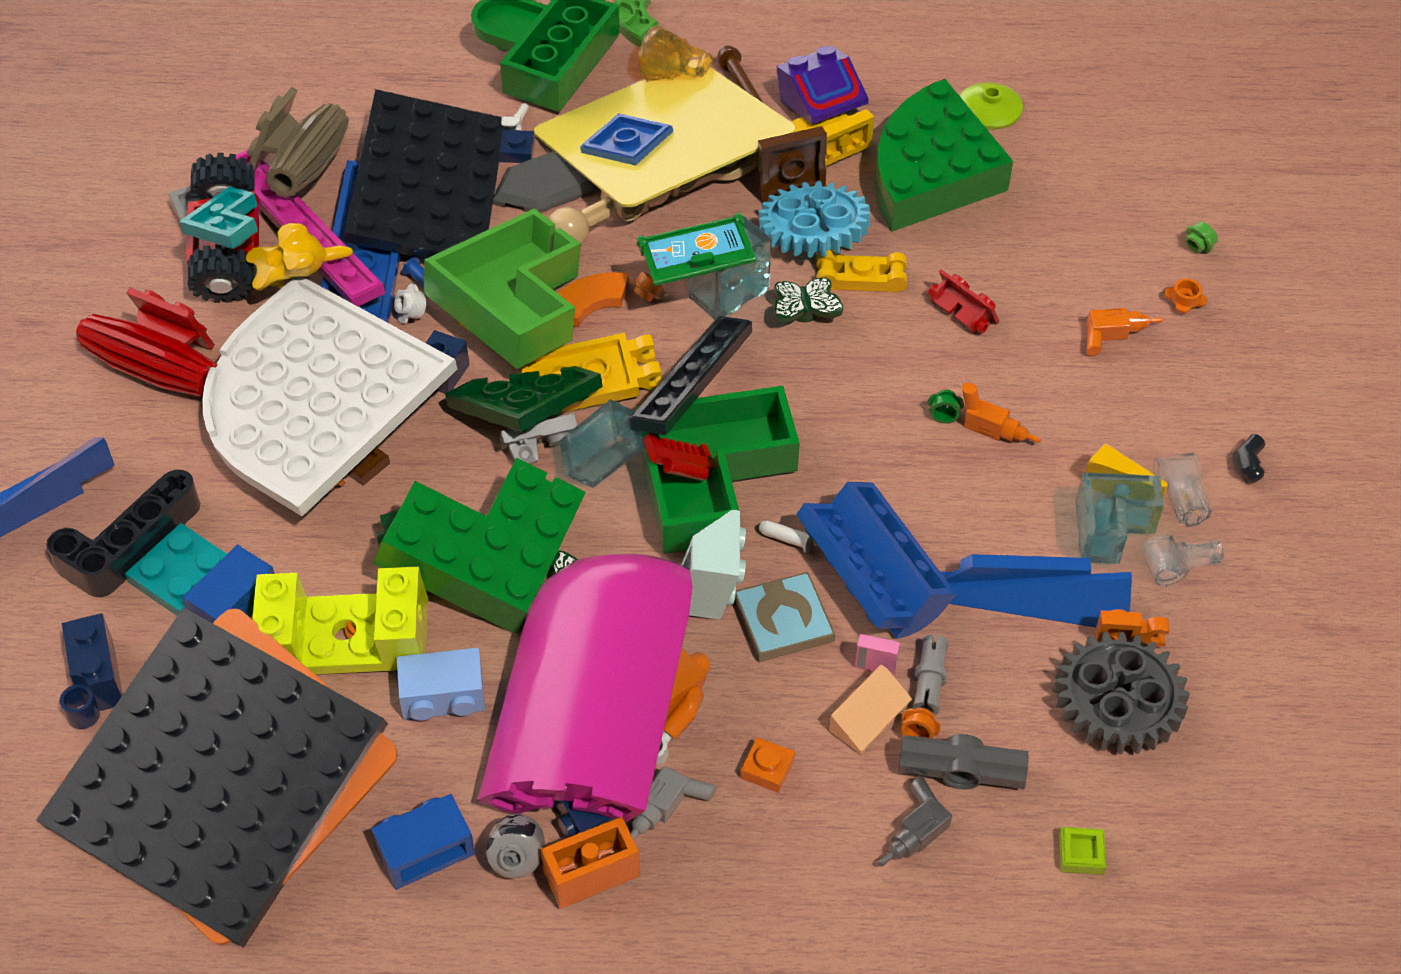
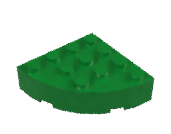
M945 78L933 82L908 97L891 114L882 130L877 150L875 189L880 214L891 232L1006 192L1009 189L1013 160Z

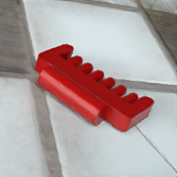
M648 433L643 438L650 460L653 463L663 465V470L667 474L704 481L715 469V463L709 448L704 443L698 447L696 444L690 445L688 442L683 444L682 441L676 442L674 439L668 440L666 437L661 439L660 436H656L654 433Z

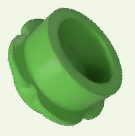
M1199 221L1194 226L1190 225L1186 228L1188 236L1185 241L1189 248L1196 253L1203 251L1208 254L1213 249V245L1218 242L1217 234L1205 222Z

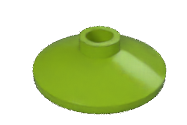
M992 82L977 83L967 87L960 94V97L987 129L1009 127L1016 123L1022 115V99L1013 89L1005 85Z

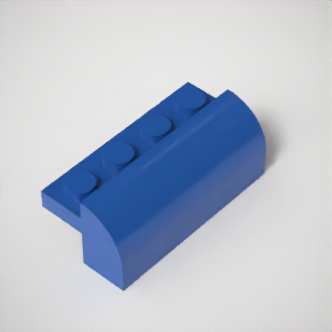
M846 482L831 504L804 503L796 515L805 526L807 534L815 540L825 554L827 562L835 568L845 582L847 590L855 596L863 607L869 621L878 629L889 628L896 639L912 635L928 626L957 595L873 482Z

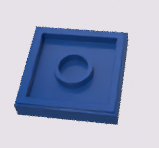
M618 113L580 146V150L584 154L637 165L673 133V126Z

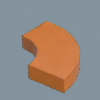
M608 272L593 274L578 279L562 288L558 294L575 306L573 326L579 327L583 319L595 310L605 307H622L629 284V273Z

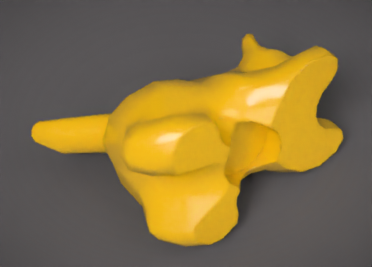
M289 223L283 225L278 230V245L253 248L247 253L246 261L257 267L256 277L252 283L254 289L260 291L268 286H276L281 289L284 287V280L295 276H310L321 267L323 262L351 256L353 250L350 247L344 246L324 248L317 238L308 232L306 226L300 223Z

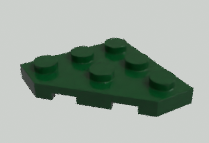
M571 366L561 368V375L547 374L540 376L539 371L509 374L510 381L499 380L489 383L488 377L472 379L445 393L447 406L464 412L466 415L482 418L490 423L508 427L516 432H525L534 428L536 423L547 417L560 414L562 409L587 399L589 394L602 388L603 384L600 373Z

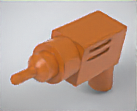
M1126 308L1090 310L1087 319L1088 337L1086 353L1089 356L1098 355L1101 352L1102 341L1127 339L1129 333L1140 332L1141 328H1147L1150 323H1161L1163 318H1149L1146 314H1140L1139 311H1127Z
M967 382L962 385L966 408L965 428L998 441L1003 438L1011 442L1015 439L1018 441L1029 439L1036 443L1041 442L1039 437L1029 434L1027 428L1021 426V421L1009 417L1010 410L979 399L975 384Z

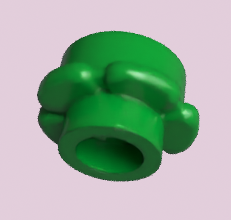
M941 390L932 394L928 399L932 418L940 423L956 421L960 416V410L964 408V400L951 390Z

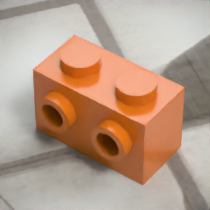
M623 817L541 848L543 873L560 909L640 877L639 850Z

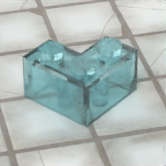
M1082 473L1076 496L1080 558H1090L1091 563L1120 564L1127 540V533H1156L1164 507L1160 476Z

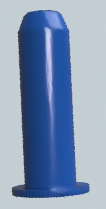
M417 257L411 258L403 266L402 272L405 275H411L424 288V268L420 266V260Z

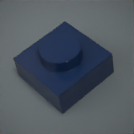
M503 130L499 162L522 163L533 159L534 131Z

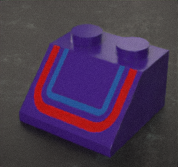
M834 46L820 47L814 53L806 56L792 57L788 62L776 66L780 101L811 124L869 104L867 93L849 56Z

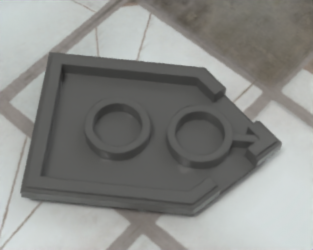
M552 151L507 168L494 194L493 204L504 207L507 204L524 207V211H530L535 208L537 211L543 212L596 192L598 187L557 153Z

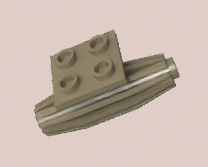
M293 87L283 97L279 95L276 97L269 113L267 111L263 112L256 126V130L260 131L258 138H254L247 151V155L251 157L249 163L253 165L255 170L270 152L276 153L267 173L266 181L270 185L271 191L276 192L278 196H284V198L293 197L317 179L338 152L349 125V117L346 116L347 112L342 110L339 105H333V103L322 105L298 123L289 114L298 91Z

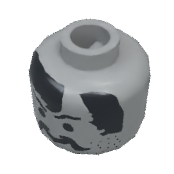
M521 814L507 815L496 822L491 829L486 847L488 863L495 872L503 877L515 879L525 877L537 868L541 862V848H544L545 843L543 830L539 824L529 816Z

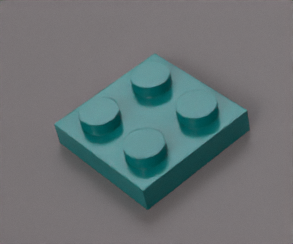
M180 523L129 569L125 575L128 583L178 616L183 607L186 608L182 597L222 560L227 553Z

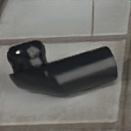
M1251 434L1232 456V462L1238 474L1244 476L1248 483H1256L1263 478L1265 470L1260 466L1261 461L1257 456L1265 447V441L1258 434Z

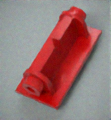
M942 269L939 271L942 278L941 284H933L928 291L932 303L949 315L958 306L962 307L954 317L973 333L979 332L983 334L986 332L990 325L989 319L995 324L999 323L995 311L996 304L983 293L976 295L969 290L970 286L959 275L953 274L951 277Z

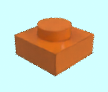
M757 737L741 768L740 778L779 793L795 760V751Z

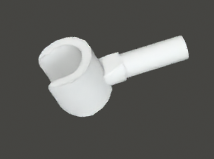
M523 103L514 117L502 116L501 123L502 126H505L504 130H521V122L529 109L528 104Z

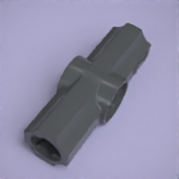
M968 734L953 735L947 740L903 735L899 773L943 778V781L948 786L956 789H973L979 786L980 783L1025 789L1029 755L1028 751L983 745L979 738Z

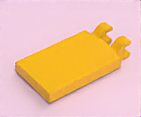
M625 333L563 345L521 367L522 373L539 371L540 376L547 374L561 375V368L571 366L581 367L601 374L602 388L589 394L587 399L562 409V412L640 396L639 387L654 391L662 382V372L659 362L656 361L652 335H642L636 339L626 340ZM637 361L640 362V363H643V364H645V365H643V366H638Z

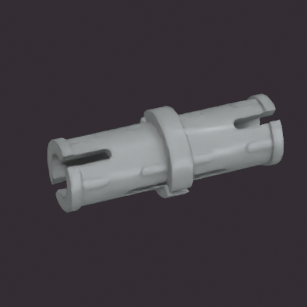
M927 635L922 641L920 665L915 669V681L918 683L913 709L925 708V704L928 701L929 711L937 715L940 708L941 686L946 683L947 678L944 663L948 640L937 635L936 648L934 649V646H932L933 635Z

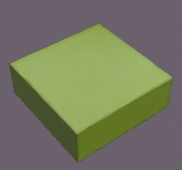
M1061 827L1059 833L1061 872L1104 875L1106 870L1104 829Z

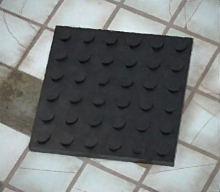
M183 607L36 821L244 948L282 890L283 882L379 733H383L388 723L379 715Z

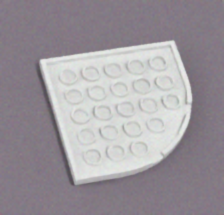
M295 276L250 315L231 334L219 350L221 357L217 362L218 366L209 369L204 385L202 400L203 416L206 429L214 447L224 463L248 484L300 516H303L458 368L454 358L310 280Z

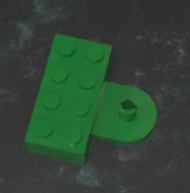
M480 0L471 12L474 34L480 40L496 46L501 51H509L500 62L502 92L557 112L563 109L620 35L619 5L605 0H551L547 5L533 0Z

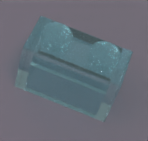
M610 399L560 439L565 475L594 488L645 448L642 431L631 430L630 417L635 411Z

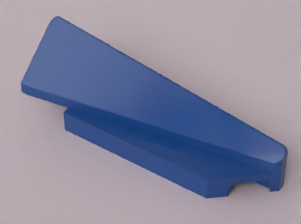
M95 437L56 464L0 492V537L83 494L82 482L115 466L104 437Z
M971 554L961 559L959 569L953 572L940 571L957 593L949 603L952 605L1095 628L1101 610L1111 611L1120 609L1130 612L1131 572L1091 574L1090 558Z

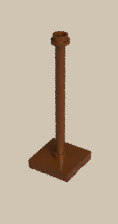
M730 45L722 47L718 52L717 58L720 67L724 70H729L740 88L763 103L740 64L742 56L739 50ZM823 126L758 140V195L762 202H768L769 195L778 196L779 189L787 192L790 191V185L802 188L803 182H807L809 186H815L816 182L820 181L822 186L826 187L825 155L827 154V133Z

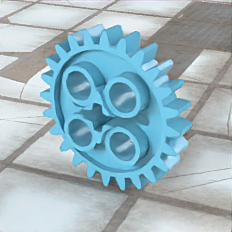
M817 181L815 186H809L807 182H803L802 188L790 185V191L788 192L779 189L778 196L769 195L768 202H762V210H759L760 233L763 234V240H771L772 248L781 245V252L783 253L793 249L794 256H798L802 251L807 252L808 257H812L814 252H820L825 257L828 250L839 254L841 246L852 249V242L861 243L862 236L868 235V228L870 227L869 204H865V197H857L856 190L847 192V186L845 185L836 189L833 182L826 187L822 186L820 181Z

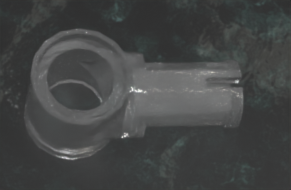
M1161 534L1148 539L1141 547L1142 555L1152 577L1159 586L1175 584L1185 578L1192 568L1219 565L1224 558L1223 547L1218 540L1198 544L1176 543L1172 535Z

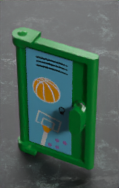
M741 213L733 214V217L644 237V235L636 237V244L641 256L645 258L654 286L756 262Z

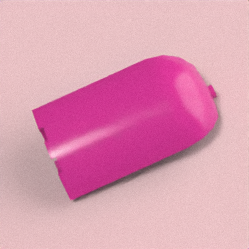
M629 553L610 554L574 561L541 584L528 609L479 792L478 802L510 814H521L533 809H552L554 801L566 800L573 801V810L593 812L614 819L623 817L625 822L646 811L690 613L693 590L690 570L678 563L655 556Z

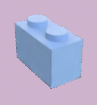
M479 648L397 656L399 700L403 720H428L434 716L451 714L466 716L474 712L485 711Z

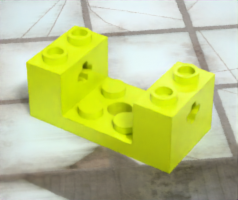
M419 567L378 569L377 593L307 597L298 573L258 574L256 577L252 620L258 624L259 630L262 633L272 636L314 674L396 671L397 656L426 653L428 596ZM347 622H350L352 627L356 629L353 637L348 640H338L335 638L340 629L348 627Z

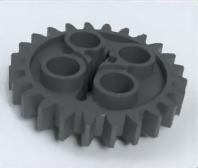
M1121 631L1117 640H1112L1107 632H1103L1101 642H1098L1090 635L1087 637L1085 646L1076 642L1072 654L1066 652L1062 665L1058 666L1053 692L1058 694L1055 706L1064 708L1061 717L1063 721L1075 720L1071 732L1078 733L1082 730L1087 732L1085 740L1087 744L1098 738L1101 740V750L1105 751L1109 744L1113 743L1116 744L1118 754L1123 753L1125 745H1130L1133 751L1139 754L1143 742L1151 750H1155L1159 739L1167 743L1172 731L1178 732L1182 719L1185 718L1188 710L1186 704L1190 692L1184 690L1187 677L1177 676L1181 665L1179 663L1168 665L1167 661L1170 653L1166 651L1157 655L1154 652L1156 648V642L1154 641L1146 647L1142 646L1140 635H1137L1132 642L1127 641L1124 632ZM1088 681H1093L1099 685L1091 684ZM1144 699L1151 700V701H1153L1154 703H1149V702L1145 701ZM1108 713H1114V714L1118 715L1119 717H1113V716L1109 715Z

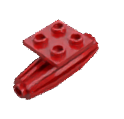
M129 287L126 292L138 308L137 322L99 314L89 315L79 322L76 335L82 348L112 368L165 390L203 398L204 385L209 369L218 366L217 363L189 346L190 343H194L211 351L215 346L206 333L207 328L194 317L195 312L181 302H175L174 305L165 302L160 295L148 289L143 293Z

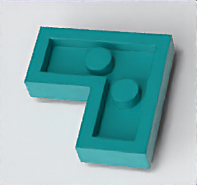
M229 186L180 220L179 223L183 234L233 249L242 245L247 238L258 231L255 219L245 216L246 213L258 204L254 193Z

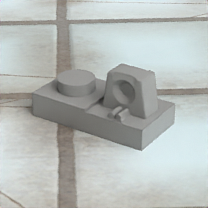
M572 413L540 421L535 424L534 428L525 432H516L513 429L502 430L499 439L502 450L508 449L513 461L517 457L529 464H534L539 460L538 441L539 443L548 441L550 446L569 442L571 440L570 435L576 433L578 425L575 414Z

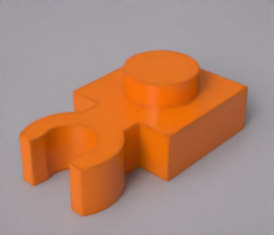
M1120 609L1111 611L1101 610L1095 629V639L1101 642L1103 632H1107L1112 640H1117L1121 631L1124 632L1126 640L1132 642L1137 635H1140L1141 642L1149 645L1154 641L1156 642V647H1162L1166 644L1165 635H1169L1170 632L1169 619L1165 617H1152L1143 620L1142 614L1137 612H1127Z

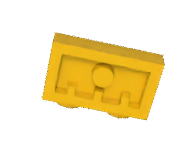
M868 109L849 116L841 113L811 124L803 117L790 121L795 125V132L823 126L827 133L825 166L872 146L874 116Z

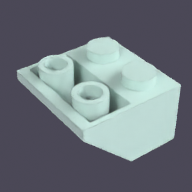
M731 510L692 537L682 562V566L690 570L693 586L689 616L721 620L726 606H732L734 603L736 584H742L746 570L745 560L740 559V551L743 550L745 544L746 529L740 527V511Z

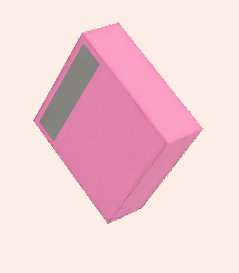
M860 634L855 668L874 672L882 664L894 676L900 643Z

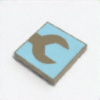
M809 572L736 590L734 601L759 662L835 641V632Z

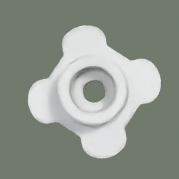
M410 283L407 289L398 290L396 293L394 306L398 313V321L406 324L409 318L419 319L426 310V297L422 291H418L416 284Z

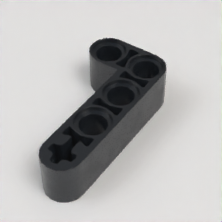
M184 470L167 472L93 540L73 528H62L53 532L47 539L46 545L57 573L90 596L104 597L113 593L127 580L125 573L180 523L185 525L198 512L200 501L192 475Z

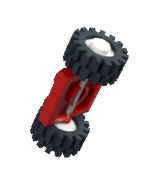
M211 153L206 154L205 159L199 157L196 159V163L193 162L191 167L190 192L192 199H196V201L188 202L187 215L229 186L254 193L258 204L245 214V216L255 219L258 231L238 247L232 249L187 235L188 289L193 291V295L196 297L202 295V300L208 301L210 298H213L215 303H220V299H225L226 303L232 302V298L239 301L243 299V295L246 297L250 295V291H253L254 264L248 263L246 256L251 249L259 247L260 198L255 192V169H253L251 163L246 164V159L243 157L236 160L235 154H230L229 157H224V153H217V157H213Z

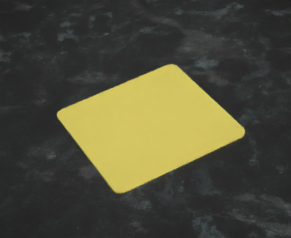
M699 60L683 62L541 123L534 128V134L538 139L623 207L637 206L757 152L758 140L796 131L795 125ZM618 113L673 126V132L637 165L584 154L580 150V146Z

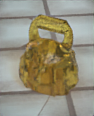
M657 26L649 28L641 43L638 68L647 82L660 79L673 80V78L680 76L681 73L696 78L705 77L713 62V57L700 48L690 46L686 39L680 38L674 32ZM691 57L700 58L696 68L689 66Z

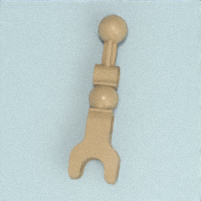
M758 151L744 157L742 160L732 162L637 206H620L602 191L601 201L582 211L567 206L556 209L548 219L555 223V229H563L582 245L587 240L590 227L615 214H618L625 221H632L638 218L642 212H647L648 207L661 205L670 194L675 197L679 192L690 191L710 180H735L758 166Z

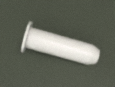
M769 520L762 521L759 525V531L763 535L804 548V553H808L812 547L814 539L805 532Z

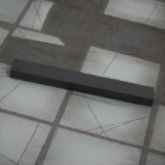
M719 316L630 417L631 430L667 435L751 335L752 321Z

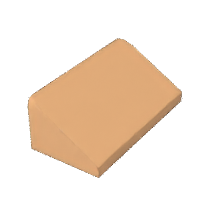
M881 664L833 712L830 717L829 732L861 755L912 702V698L891 672Z

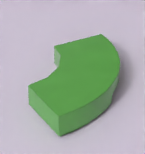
M615 0L614 4L619 5V31L628 41L642 48L659 31V22L650 17L646 10L651 0Z

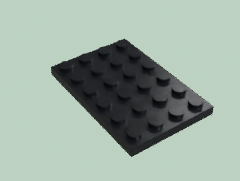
M375 89L343 242L427 259L489 230L501 154L499 152L502 131L505 128L501 123L502 117Z

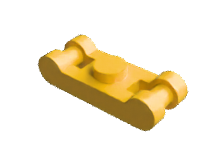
M828 250L825 257L820 252L817 254V267L819 271L816 278L826 277L830 279L832 283L831 290L901 292L908 286L907 274L905 273L907 257L903 253L894 252L887 257L837 255L832 250Z

